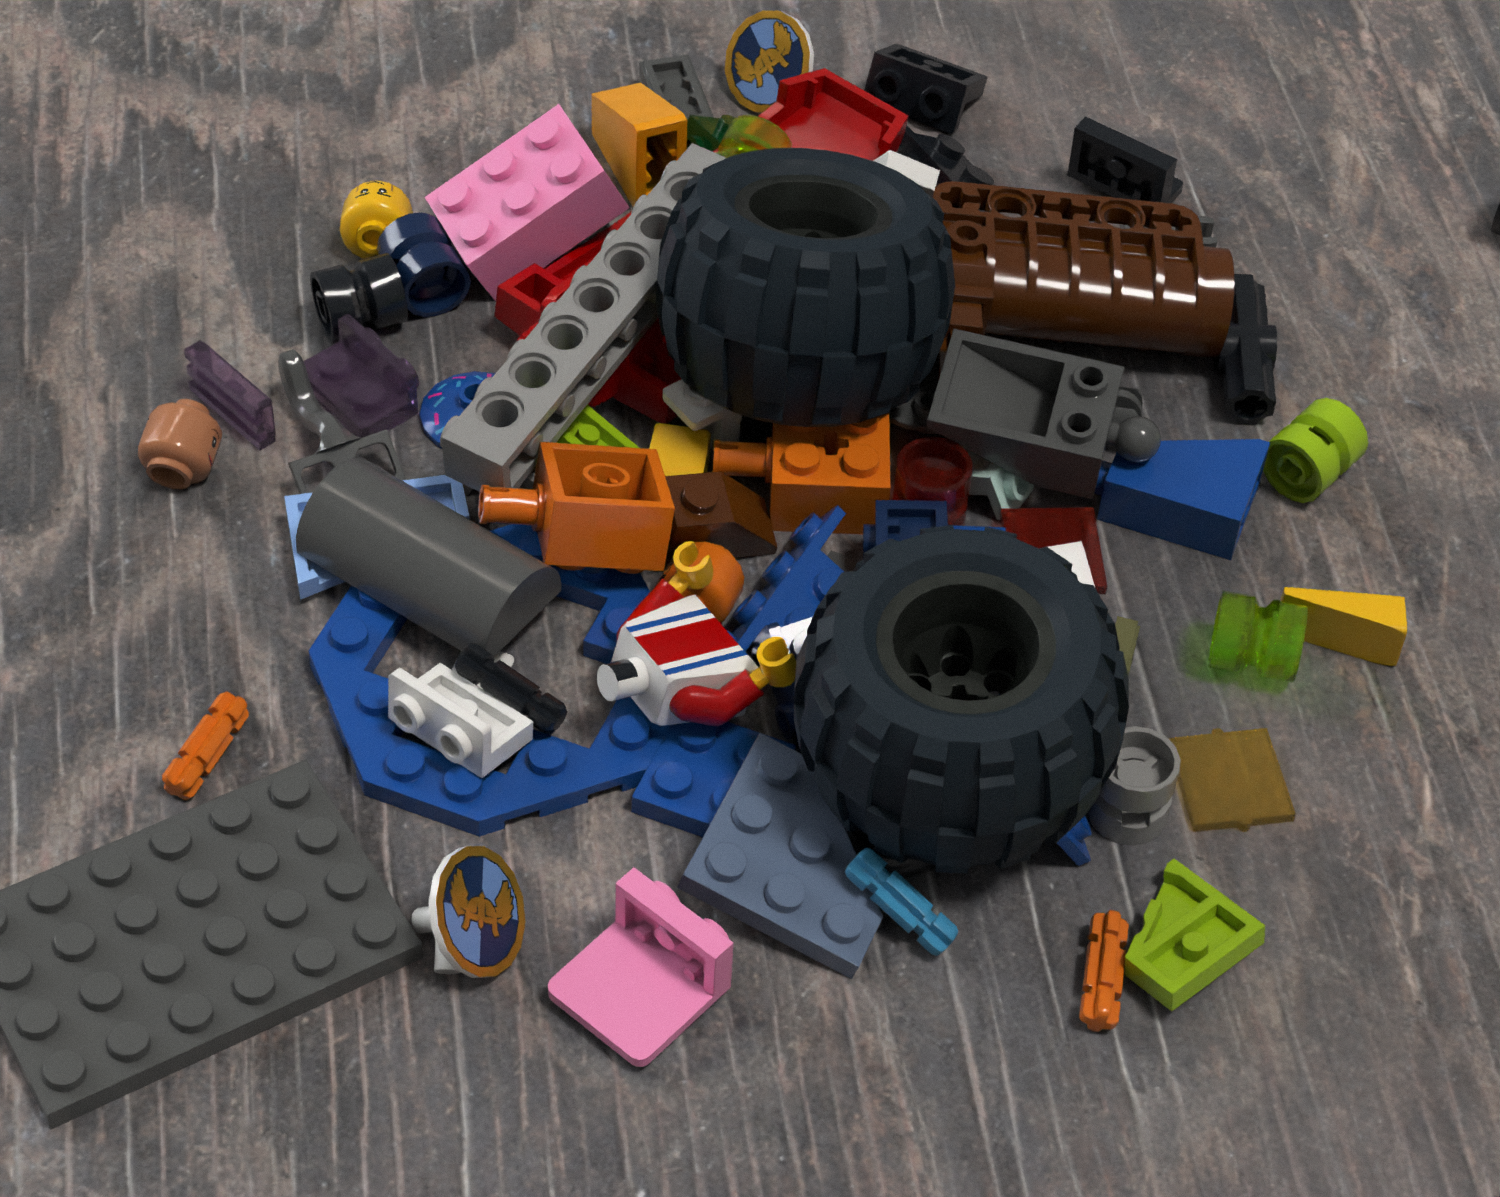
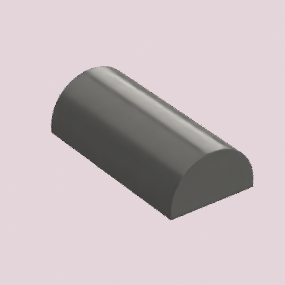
M351 458L331 470L312 493L298 524L296 534L297 553L460 651H463L469 644L473 643L491 653L493 658L561 592V578L556 569L364 458Z

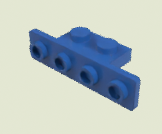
M838 505L821 518L813 512L799 524L790 536V539L796 544L790 553L785 550L779 554L763 572L761 577L768 582L761 592L756 589L749 594L732 616L738 621V624L732 632L728 629L726 630L745 652L766 625L778 622L780 627L812 617L831 586L836 582L840 574L844 572L820 550L846 515V512Z

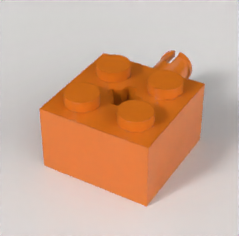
M889 413L859 423L835 427H799L772 423L771 437L766 438V443L720 441V439H714L713 472L721 471L727 476L764 477L765 483L770 484L769 518L773 531L794 532L799 524L811 513L814 512L821 518L838 505L846 512V515L832 533L863 535V524H875L876 500H889L890 498Z
M540 442L533 489L481 486L478 504L479 523L532 525L533 531H536L543 561L547 565H555L561 569L571 571L581 570L585 567L613 568L628 574H637L644 570L664 571L675 506L657 449Z

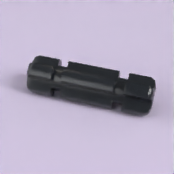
M471 643L462 651L454 665L459 675L475 685L480 683V687L484 691L524 716L527 715L533 721V726L546 735L553 734L563 723L568 712L563 702L548 692L542 695L538 685L501 660L494 662L495 659L492 658V654L479 645Z

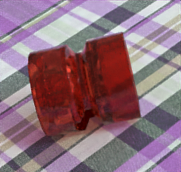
M925 437L908 443L897 456L893 500L947 501L948 525L965 526L973 464L968 452L959 444L939 437Z

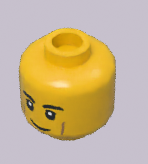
M384 181L364 182L352 189L344 201L339 230L345 246L362 259L379 255L377 245L384 229L397 218L413 213L409 198L400 188Z

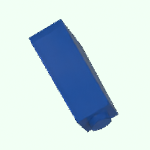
M1261 439L1161 441L1155 456L1141 463L1129 462L1116 452L1112 463L1102 461L1094 493L1102 496L1097 520L1231 560L1261 482L1270 442Z

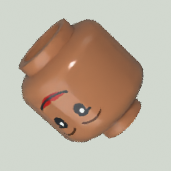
M180 399L176 403L161 404L150 413L138 445V458L146 468L148 477L154 482L171 489H185L191 484L202 482L210 475L222 441V430L218 422L209 415V410L203 404L190 399Z

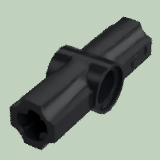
M1234 274V299L1230 326L1223 349L1219 356L1213 359V364L1216 372H1222L1225 413L1232 415L1236 419L1237 424L1256 425L1261 419L1273 416L1276 405L1273 370L1277 354V329L1275 325H1268L1264 286L1258 284L1254 280L1253 275Z

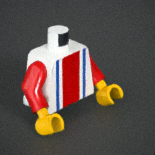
M693 541L684 542L674 551L673 561L677 573L668 582L662 578L624 621L617 632V643L611 662L601 665L597 671V684L602 696L607 701L631 697L652 723L660 726L690 722L709 726H721L733 717L743 716L746 708L764 695L762 688L767 684L774 687H786L795 681L796 659L794 654H788L787 645L782 637H771L760 644L756 654L760 667H758L696 595L685 598L682 596V593L687 588L694 590L704 588L709 585L713 578V565L710 555L705 556L700 564L689 567L694 563L698 555L696 544Z

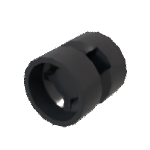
M389 253L357 260L352 271H349L342 264L310 273V286L316 313L323 332L330 342L362 334L364 324L367 323L376 330L407 321L408 310L405 291L397 266ZM351 293H355L358 305L354 306Z

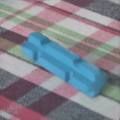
M870 848L863 849L847 866L845 870L846 877L861 891L865 888L871 891L873 894L870 899L907 933H910L912 930L919 935L916 941L930 954L938 956L943 953L957 937L959 932L957 926L942 912L938 915L931 911L933 904L898 872L894 870L892 873H889L884 868L887 862Z

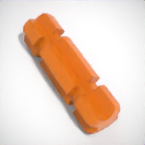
M228 691L220 693L208 709L212 715L207 714L202 717L179 750L178 754L182 758H174L162 774V780L165 783L164 789L167 793L176 795L183 800H188L196 794L204 782L200 776L209 775L234 737L230 732L237 733L249 717L245 699L241 696L235 697Z
M1109 910L1107 913H1095L1090 920L1088 940L1092 941L1087 945L1082 991L1085 993L1081 997L1079 1018L1087 1024L1088 1030L1100 1032L1102 1029L1113 1030L1119 1022L1121 1002L1115 1000H1119L1122 994L1126 950L1123 948L1127 945L1129 924L1121 918L1120 912L1115 910Z

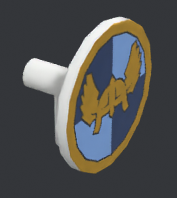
M762 10L746 18L733 33L726 50L725 74L729 90L737 101L753 112L763 113L776 102L780 80L812 72L814 51L810 35L798 19L783 11Z
M485 846L459 847L443 858L432 879L428 900L429 906L414 910L411 918L412 925L419 934L430 932L434 934L435 973L458 974L461 972L470 978L497 976L512 965L522 946L525 928L523 895L514 872L499 854Z

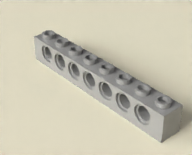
M692 143L677 161L672 160L668 163L658 184L648 195L644 194L638 198L629 218L618 230L614 229L609 232L600 252L588 266L583 265L576 271L570 287L559 300L551 302L545 307L540 316L539 323L525 340L519 339L515 342L502 367L493 377H487L481 382L473 401L460 416H453L447 422L440 438L446 476L479 492L482 485L505 488H519L536 467L540 442L556 443L658 319L655 300L659 251L670 214L678 200L682 198V191L689 179L703 173L704 168L724 160L726 157Z

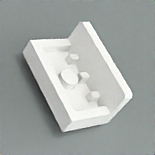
M442 663L437 664L418 679L401 668L396 669L388 676V718L394 721L403 731L414 734L440 751L449 761L462 765L480 778L486 776L533 740L532 720Z

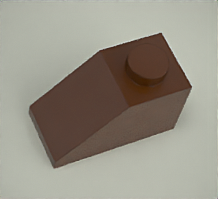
M721 471L665 476L675 506L665 564L670 563L677 547L688 541H706L721 545L729 550L735 558L776 553L778 547L763 497Z

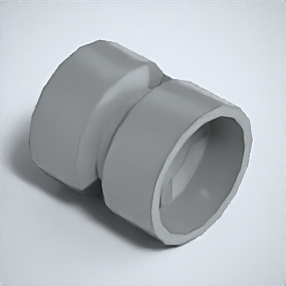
M1138 726L1125 728L1116 767L1103 788L1100 789L1099 796L1087 813L1091 825L1101 836L1115 843L1132 846L1150 842L1158 837L1166 827L1172 804V796L1175 792L1179 776L1181 759L1176 746L1165 735L1150 728Z

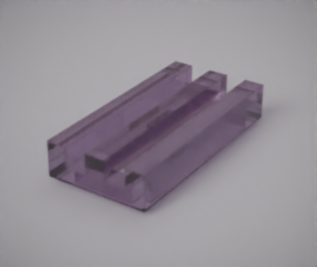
M199 340L185 348V358L191 362L186 365L187 374L193 378L189 381L190 390L259 451L276 441L272 400L205 342L203 343Z

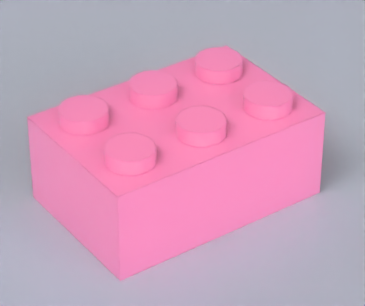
M559 104L425 197L465 264L494 301H496L498 285L533 263L544 268L630 208Z

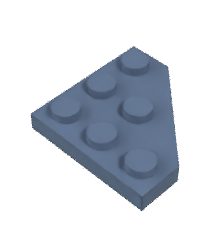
M759 732L682 875L677 888L850 979L853 978L883 918L879 906L870 899L873 893L867 888L861 891L846 877L845 870L857 855L844 825L822 799L815 781V772H808L801 753Z

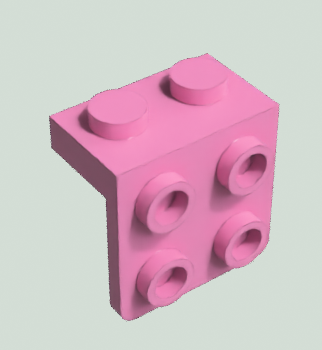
M633 867L616 882L615 922L549 980L548 996L552 1002L630 1064L636 1067H643L651 1063L731 988L733 942L718 923L708 918H700L683 905L669 886L660 881L653 882Z

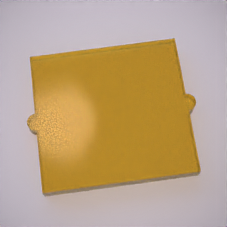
M1215 728L1211 734L1168 738L1176 746L1181 759L1178 783L1193 832L1238 828L1242 832H1247L1251 826L1294 822L1296 813L1267 728L1223 732V730Z

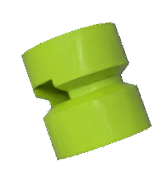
M1330 398L1317 399L1269 441L1270 446L1263 472L1269 483L1283 496L1300 503L1313 502L1366 453L1369 443L1367 431L1361 419L1350 407Z

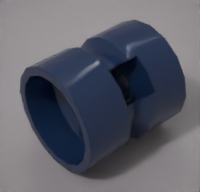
M423 212L407 214L389 224L379 237L377 251L379 255L389 253L395 262L405 291L407 309L414 315L431 317L446 313L460 304L469 291L471 280L467 268L458 252L452 247V241L435 216Z

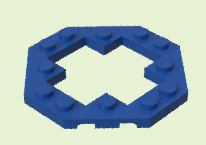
M511 524L490 530L495 535L544 562L536 531H533L532 525ZM549 565L558 571L561 578V592L556 595L557 597L600 611L583 640V656L605 664L610 663L616 647V636L620 626L650 593L641 573L628 574L613 568L585 567L581 570L571 571L561 569L555 565ZM351 585L308 651L311 670L317 684L321 685L327 699L330 715L344 748H347L364 795L479 837L505 829L506 820L537 811L539 817H543L588 803L589 794L618 785L622 792L636 788L670 725L660 726L652 723L631 697L619 699L615 702L590 749L533 729V740L520 749L506 774L492 770L486 776L480 778L462 765L449 761L440 751L401 738L404 731L388 718V678L376 675L373 672L407 618Z

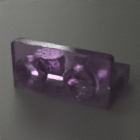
M349 314L338 319L340 341L304 361L310 384L318 403L327 412L335 415L342 425L355 436L365 437L386 429L390 431L418 414L417 388L419 387V379L413 366L406 359L396 357L382 344L381 339L373 329L369 327L364 328Z

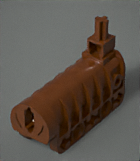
M957 181L944 182L935 187L932 198L937 201L944 213L943 225L950 235L955 278L950 325L936 358L938 381L953 329L981 335L1010 336L1012 339L1022 340L1025 337L1052 340L1053 343L1058 344L1076 342L1093 344L1094 347L1099 348L1117 346L1134 348L1140 352L1158 350L1175 352L1181 356L1212 359L1217 358L1221 353L1228 334L1233 308V258L1230 250L1227 248L1204 246L1201 223L1198 216L1192 210L1172 203ZM998 212L1019 214L1021 217L1012 218ZM1108 223L1128 225L1130 229L1117 228Z

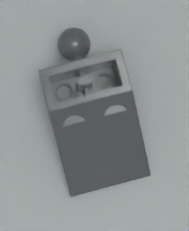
M953 329L927 419L926 427L1037 487L1090 499L1094 497L1106 445L1115 446L1119 455L1125 460L1141 463L1155 456L1161 444V435L1158 427L1146 417L1133 416L1121 423L1112 422L1124 366Z

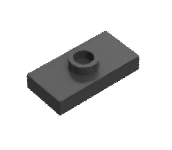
M689 55L639 62V77L642 84L682 111L687 120L690 115L714 118Z

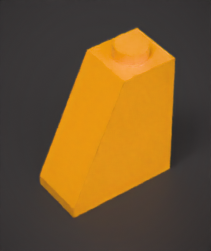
M641 82L592 93V135L632 207H634L640 196L648 195L658 184L668 163L672 160L677 161L687 150V118L685 114Z

